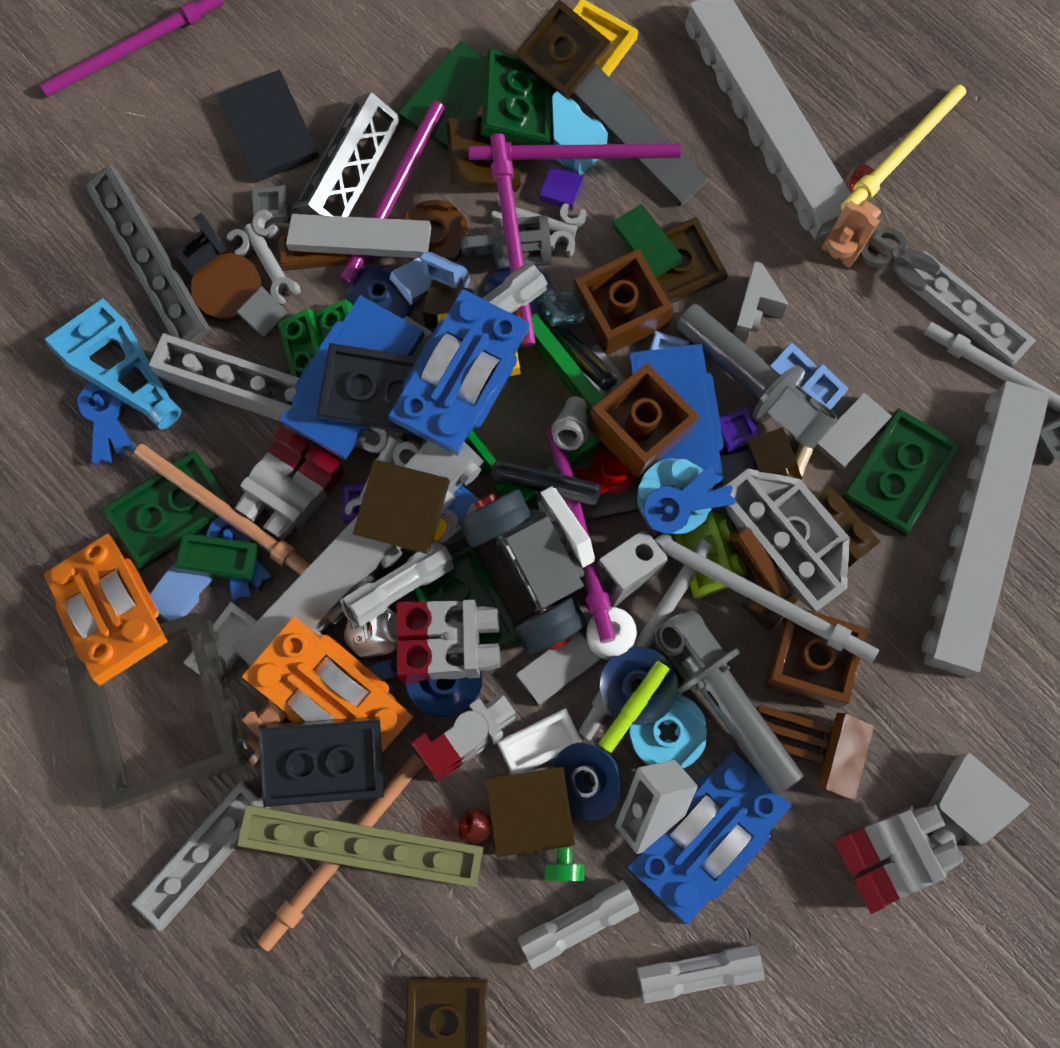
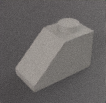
M676 760L637 769L615 824L616 829L636 854L644 852L686 815L697 790V784Z

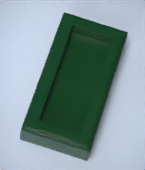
M643 204L638 205L613 221L612 228L630 252L637 249L640 250L655 278L681 263V254Z
M182 533L174 569L178 573L251 583L259 547L257 543Z

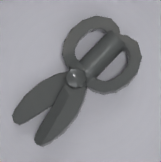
M885 227L877 229L860 253L862 260L872 267L886 268L893 264L899 279L907 286L918 291H923L926 288V282L914 268L933 275H937L940 272L939 264L931 256L921 251L907 249L906 237L894 228ZM883 238H889L896 241L899 244V247H895ZM868 249H873L882 255L883 258L873 256Z

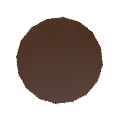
M438 199L427 200L417 204L416 208L410 212L408 211L403 216L402 220L430 221L432 229L428 252L452 262L457 261L463 254L461 242L464 237H469L468 225L464 215L453 204Z
M233 253L221 254L194 273L191 280V295L199 310L209 319L222 323L231 322L233 319L240 318L235 311L258 287L262 286L261 277L254 264L245 257Z

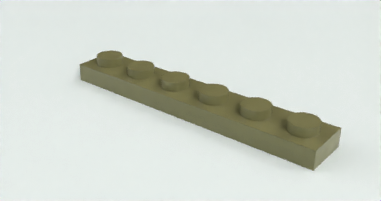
M248 804L245 808L237 845L475 888L477 886L484 848L479 845Z

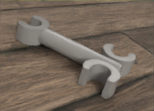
M565 203L560 210V221L548 217L549 232L553 233L550 236L551 252L553 253L555 246L562 242L567 244L566 257L570 258L575 251L577 230L581 229L586 222V210L581 209L580 215L577 218H569L567 216L569 204ZM515 207L517 218L541 216L540 214ZM492 212V221L502 219V213Z
M264 209L257 212L253 217V222L247 224L243 230L234 229L226 237L234 244L243 239L242 246L234 251L236 255L246 258L254 250L256 251L273 282L270 289L271 296L278 303L285 304L286 301L282 295L285 287L288 286L291 292L297 295L301 293L297 282L285 277L264 239L275 238L281 232L280 228L274 224L266 229L264 228L266 221L273 217L269 211Z
M374 428L370 429L379 433L380 442L374 443L367 439L362 444L364 449L369 452L381 451L377 460L391 464L394 460L396 465L403 467L409 462L403 456L404 449L417 453L422 448L414 440L403 441L401 438L392 435L390 431ZM367 482L360 496L347 503L345 508L347 515L352 514L357 505L361 506Z

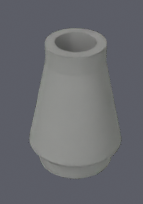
M580 397L567 399L565 407L551 427L554 442L565 450L578 449L588 439L587 403Z

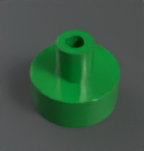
M556 848V865H544V881H584V864H572V848Z

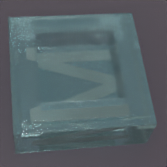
M571 291L539 295L537 306L551 326L583 323L586 312Z

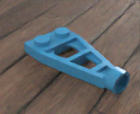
M104 298L45 338L47 346L72 371L145 414L159 429L163 430L170 427L180 417L181 409L169 398L158 376L148 366L150 362L128 323ZM115 340L120 344L125 353L124 360L111 369H104L90 360L89 356L110 341ZM134 368H138L148 383L133 393L120 384L118 380Z

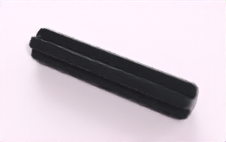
M549 316L546 320L542 321L581 371L600 389L609 391L613 386H616L618 382L617 374L561 321L552 322V319L556 318L555 316Z
M501 459L495 461L492 469V477L498 482L539 492L553 486L561 497L591 505L597 503L601 492V487L596 482Z

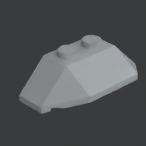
M747 469L725 485L733 487L731 496L736 500L735 504L725 506L736 528H751L793 596L816 613L847 589L850 538L801 479Z

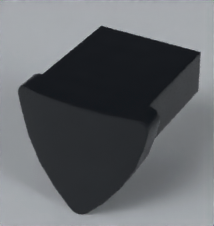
M202 213L193 218L200 232L172 251L178 261L191 275L227 251L225 245Z

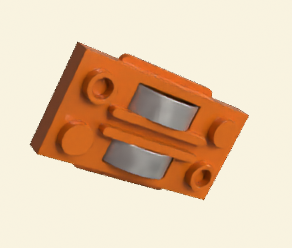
M108 533L43 574L55 598V608L79 659L85 663L91 678L99 686L168 642L156 620L159 611L136 567L129 558L124 559L115 540Z
M295 615L242 676L269 699L270 704L273 702L288 715L286 718L292 723L380 717L382 753L414 716L413 712L407 707L404 708L400 705L396 698L388 693L389 686L330 636L318 635Z

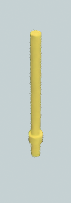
M960 84L955 85L870 175H864L854 185V191L841 204L842 211L851 200L859 205L863 200L869 201L879 191L883 180L966 94L964 86Z

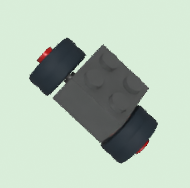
M514 490L500 498H497L496 494L493 493L474 503L477 510L458 520L472 548L478 547L497 537L531 606L536 607L533 613L527 615L513 626L526 653L533 654L546 648L554 650L571 641L570 636L587 624V619L580 609L576 598L573 595L567 596L584 587L580 579L584 576V571L574 555L568 556L562 544L566 542V537L559 523L556 520L551 523L547 516L535 520L510 534L509 530L523 524L532 517V513L519 490Z

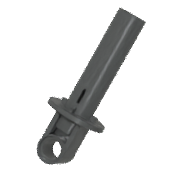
M698 304L692 305L682 314L677 322L676 329L694 345L702 344L703 352L759 400L752 413V419L756 423L761 424L773 417L798 442L814 449L836 422L837 416L827 406L814 399L800 387L805 377V370L800 366H794L782 375L779 374Z
M682 610L660 624L655 631L656 643L684 680L677 689L678 694L681 695L694 685L696 690L701 691L774 796L799 781L804 775L729 671L730 666L726 663L740 653L738 649L724 652L706 627L701 616L693 610Z

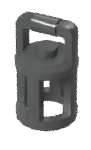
M547 215L517 218L518 228L538 226V230L519 232L522 253L539 251L541 253V256L523 258L524 264L529 261L535 266L551 265V243ZM503 219L493 221L491 226L492 234L463 238L461 250L466 258L494 256V263L498 269L510 268L509 260L505 259L508 258L505 233L504 230H501L504 229Z

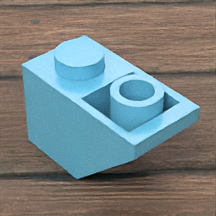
M559 92L552 96L553 145L607 144L608 133L598 120H591L581 111L574 100L566 99ZM598 159L556 160L569 171L583 175Z

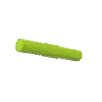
M657 660L598 743L600 746L612 753L670 671L666 665Z

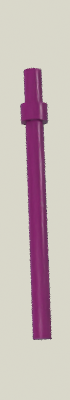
M191 0L180 6V11L40 84V87L45 95L49 97L187 23L193 25L202 20V15L223 5V0H199L195 3Z
M432 101L371 218L387 219L445 109L444 105L440 102ZM350 254L351 257L340 276V280L348 285H352L363 263H368L372 255Z
M494 134L490 137L494 162L491 164L493 180L497 182L510 273L512 274L524 265L511 179L514 178L512 161L508 160L504 134ZM528 303L526 306H521L516 310L517 317L530 323L529 330L521 343L522 347L536 344L530 303Z
M506 142L507 156L510 161L681 158V143L512 145V142ZM469 146V160H494L492 146Z
M551 428L547 429L546 433L556 472L573 477L567 450L560 448L554 442ZM563 498L588 534L580 502ZM594 558V562L582 568L588 597L585 600L589 615L594 616L600 643H609L616 639L609 615L612 607L608 593L603 592Z

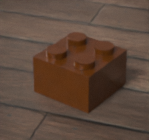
M639 249L574 280V299L606 356L670 325L673 307Z
M646 363L592 408L587 423L588 428L638 479L691 433L700 416L649 363Z
M803 609L835 627L837 624H840L852 630L851 635L865 642L868 628ZM783 617L764 686L839 709L850 702L860 657L845 649H842L841 652L827 645L828 640Z

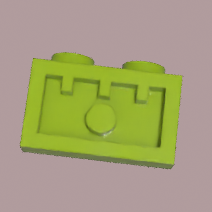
M710 512L705 521L694 530L687 533L674 534L676 543L692 551L700 539L707 541L713 546L707 559L743 578L747 574L746 564L740 554H736L734 545L729 538V534L734 531V528L728 518L725 519L720 514ZM697 572L690 583L693 597L698 599L728 588L700 572Z

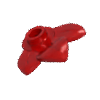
M597 451L594 454L593 467L572 470L573 477L599 484L601 487L600 495L607 492L623 493L632 487L636 481V477L613 453L607 451Z

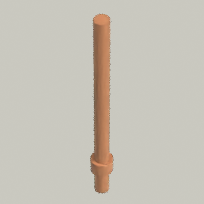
M140 444L135 449L134 456L271 554L270 558L282 567L287 565L299 575H302L311 565L296 554V548L284 540L279 542L146 445Z
M413 753L384 788V797L376 798L355 824L373 827L425 762ZM323 861L292 900H286L275 913L277 918L257 940V943L263 949L269 952L289 927L294 928L304 916L302 911L341 864Z

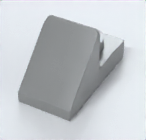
M755 261L733 334L744 343H746L750 331L757 332L762 314L783 318L788 306L785 297L764 265L760 262Z

